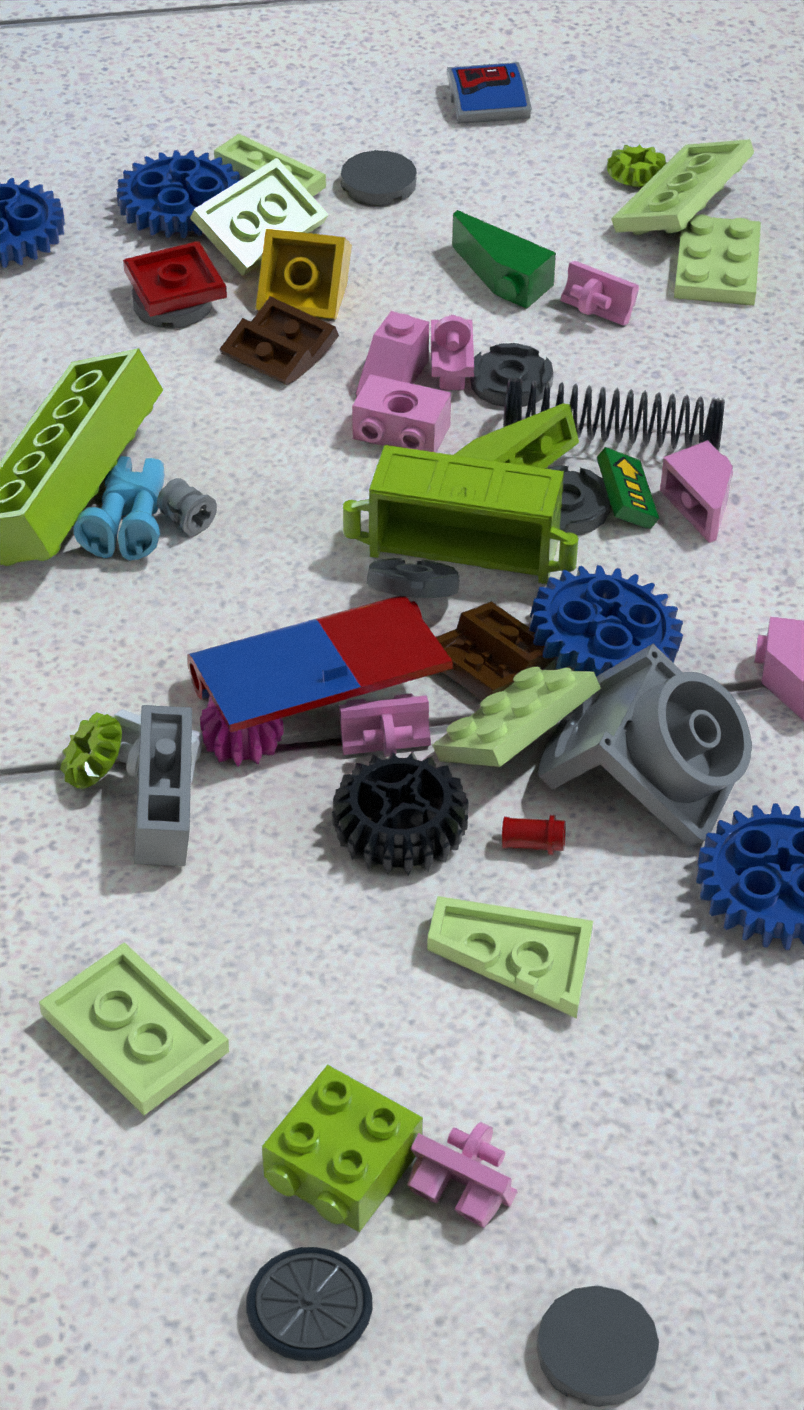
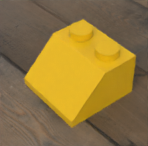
M265 228L255 310L259 311L271 296L314 317L336 320L348 282L352 251L351 243L346 237Z

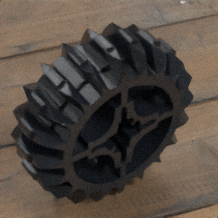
M392 750L388 759L381 760L373 754L369 766L356 763L352 774L343 775L340 788L336 789L333 797L332 824L335 826L340 847H348L352 860L364 857V863L368 870L381 864L387 875L394 867L403 868L409 876L413 866L419 865L429 872L433 859L446 863L450 850H458L459 844L462 842V836L465 835V830L468 828L469 802L466 798V793L463 792L460 778L452 777L448 765L436 768L432 756L419 761L413 751L407 758H398Z

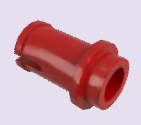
M550 815L549 820L520 819L504 816L502 825L503 849L547 850L548 855L551 856L554 855L555 851H564L566 821L556 820V815Z

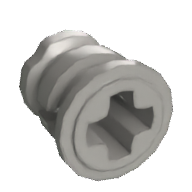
M181 478L170 480L161 489L157 497L156 505L160 512L165 516H169L189 536H196L207 529L213 522L217 512L215 499L209 495H203L194 487H189L188 483Z

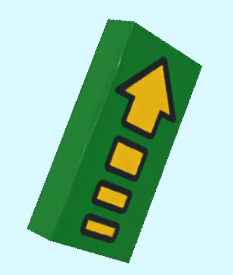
M604 447L596 458L614 516L635 525L651 529L660 518L641 461Z

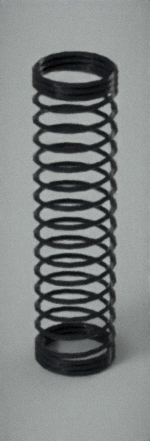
M511 377L508 380L503 427L522 420L523 380L521 378L517 380L516 377L514 379ZM535 379L531 384L525 418L530 417V413L531 416L536 414ZM549 381L545 384L540 412L550 409ZM563 382L559 384L555 406L564 403ZM573 385L570 408L571 412L573 411L578 439L583 430L586 411L587 436L590 441L594 439L601 411V439L605 443L610 434L615 410V441L619 444L623 438L629 410V442L633 445L637 438L643 410V444L647 447L651 439L657 410V446L661 448L664 443L671 411V447L675 449L678 444L685 411L686 449L692 445L699 411V443L708 440L719 451L725 406L723 398L721 400L719 398L715 399V397L712 398L704 434V400L702 396L697 399L689 434L690 399L688 395L684 396L675 434L676 398L674 393L671 394L661 433L662 396L658 392L654 399L647 433L648 394L645 390L641 395L633 433L634 393L631 389L627 394L619 433L620 390L617 387L614 390L605 432L606 388L603 386L600 389L591 432L592 387L589 385L586 389L577 431L578 385Z

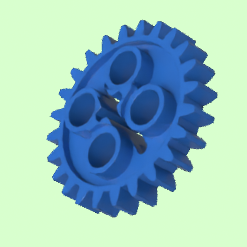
M174 150L173 155L170 157L159 152V159L154 160L146 156L144 157L145 165L133 163V171H123L124 179H118V189H116L120 214L126 215L128 224L136 222L137 230L140 231L150 227V235H155L159 231H165L166 238H170L174 232H179L182 238H186L188 231H194L198 236H201L202 231L190 219L194 209L240 181L239 172H233V165L231 163L222 165L221 157L210 161L209 153L207 152L200 157H195L194 150H190L186 156H181L178 150Z
M10 178L6 184L0 183L1 266L7 268L9 261L12 260L19 265H23L24 257L37 260V251L49 253L50 244H59V235H64L65 220L60 199H54L52 190L43 192V185L41 184L30 188L29 180L23 181L20 185L15 184L14 178Z
M597 565L595 574H590L583 566H579L576 576L567 570H562L560 580L549 577L547 586L539 587L530 613V618L532 619L529 630L535 632L534 645L545 646L542 655L544 658L558 657L556 669L570 666L574 668V671L594 672L595 676H598L651 644H654L674 663L683 638V634L680 633L683 621L676 619L678 611L676 606H666L667 594H652L655 586L654 583H648L644 586L637 584L639 575L634 574L628 579L622 578L620 568H616L612 575H607L601 565Z
M773 803L771 814H764L757 805H753L750 818L736 810L733 812L732 824L719 820L716 834L708 832L705 845L699 851L696 883L702 885L700 899L711 901L709 914L711 916H718L726 913L724 929L729 930L737 925H741L744 927L742 940L746 941L757 933L762 935V945L766 948L771 944L773 938H780L785 950H790L792 940L799 938L804 945V818L800 817L799 806H794L790 814L786 815L782 814L778 803Z

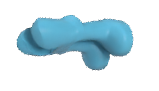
M121 456L118 459L116 466L105 477L106 490L102 496L101 509L97 507L86 508L79 514L74 524L73 533L76 541L85 550L98 557H112L117 543V534L120 553L127 560H139L148 556L157 548L160 530L152 514H156L158 511L156 505L157 497L164 484L165 472L163 462L154 458H146L143 471L132 472L130 457ZM122 515H127L125 518H123V521H122V524H121V526H120V530H119V533H118L121 516H122Z

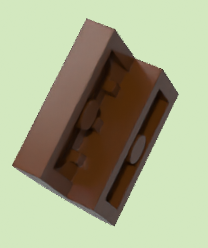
M270 296L252 321L244 318L241 319L219 350L221 354L288 385L306 373L327 352L339 337L335 326Z
M492 601L461 613L457 629L436 637L453 661V669L443 671V673L480 700L494 693L504 691L514 683L513 678L519 672L531 667H539L543 670L556 658H544L542 655L545 646L534 645L533 643L535 632L530 631L527 625Z

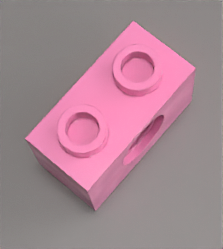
M370 374L352 405L353 439L382 446L389 445L437 452L450 427L451 392Z

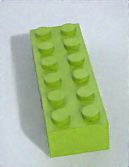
M139 348L71 362L1 459L0 565L10 566L17 562L31 560L45 561L58 553L61 548L60 544L74 526L79 514L84 510L90 499L98 493L100 484L108 472L116 466L118 457L126 445L134 439L135 432L144 418L152 412L153 405L162 393L163 388Z

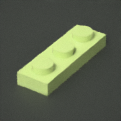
M237 134L214 150V159L221 157L222 165L231 163L233 165V172H239V175L242 177H247L278 158L312 197L326 188V174L241 134Z

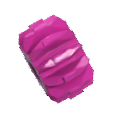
M210 696L207 708L202 710V716H200L203 743L208 752H215L219 763L232 758L237 767L240 766L243 760L248 759L259 765L262 754L274 755L277 742L282 741L284 726L281 718L230 733Z

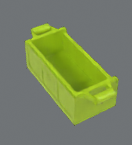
M384 445L369 488V499L359 501L347 500L343 503L344 536L349 539H357L369 545L370 557L379 558L380 552L394 553L434 561L439 560L478 566L492 570L498 569L537 575L538 583L547 584L550 572L562 570L571 572L577 566L579 538L574 533H565L560 530L564 471ZM361 510L369 512V532L361 531ZM560 540L559 561H554L558 541Z

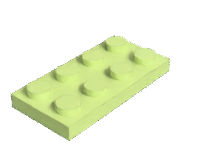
M751 139L686 144L611 218L615 232H632L635 235H640L653 230H665L667 233H674L684 229L690 219L698 211L706 207V203L724 188V184L734 174L739 172L742 166L754 154Z

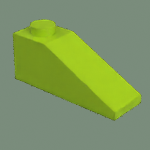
M562 403L476 438L454 455L547 468L579 443L570 404Z

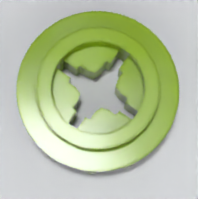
M640 144L637 147L624 145L622 150L616 149L612 151L611 157L607 160V171L617 182L632 187H643L667 162L665 154L656 152L655 147L643 148Z
M96 712L90 717L89 721L82 720L78 731L74 735H70L71 741L69 745L62 751L65 759L61 763L60 770L65 774V782L78 789L88 788L98 782L109 772L117 759L121 746L122 729L119 721L109 714L103 715Z

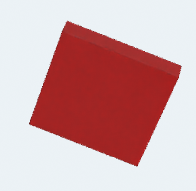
M199 241L123 260L124 272L150 317L227 298V287Z

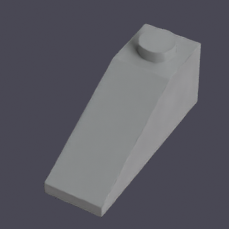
M142 705L134 864L186 865L190 832L192 708Z

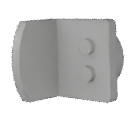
M651 644L596 676L601 689L560 721L544 750L538 776L550 788L555 789L601 764L683 843L692 847L705 841L706 834L712 832L735 782L746 772L752 751L751 735L740 706L725 687L707 675L697 672H682L654 644Z

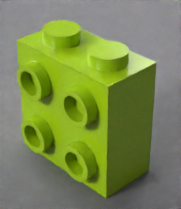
M327 1064L262 1145L264 1178L279 1193L285 1196L295 1195L313 1205L316 1211L327 1221L337 1225L343 1223L360 1233L416 1158L411 1147L418 1133L423 1135V1117Z

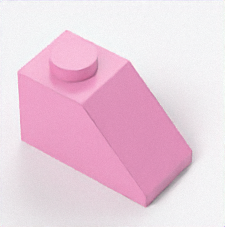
M393 311L388 314L373 335L356 391V398L370 374L411 384L415 382L429 362V321Z
M708 440L663 457L660 491L709 543L717 540L728 502L733 466L729 459L721 454Z
M770 616L767 636L758 635L754 663L763 664L761 683L804 721V621Z

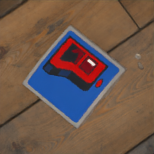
M519 62L447 67L451 102H454L457 124L530 118L532 109L526 81Z

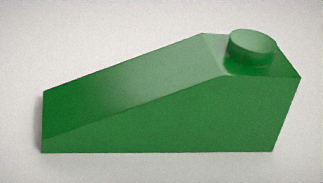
M459 210L453 213L452 247L494 295L528 309L554 286L556 252Z

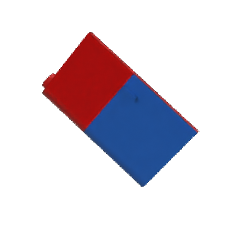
M406 596L391 597L187 654L189 674L197 696L200 700L211 697L230 733L453 669L452 659L422 619L418 604L415 601L410 602Z

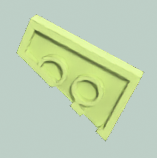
M437 896L427 937V950L577 1018L592 937L593 921Z

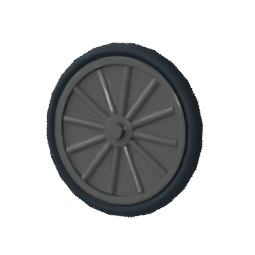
M300 1247L285 1251L271 1258L259 1269L251 1281L246 1297V1313L250 1326L258 1339L271 1351L285 1358L298 1361H320L335 1357L348 1350L361 1338L369 1324L373 1310L372 1293L368 1281L359 1267L347 1257L333 1250L319 1247Z

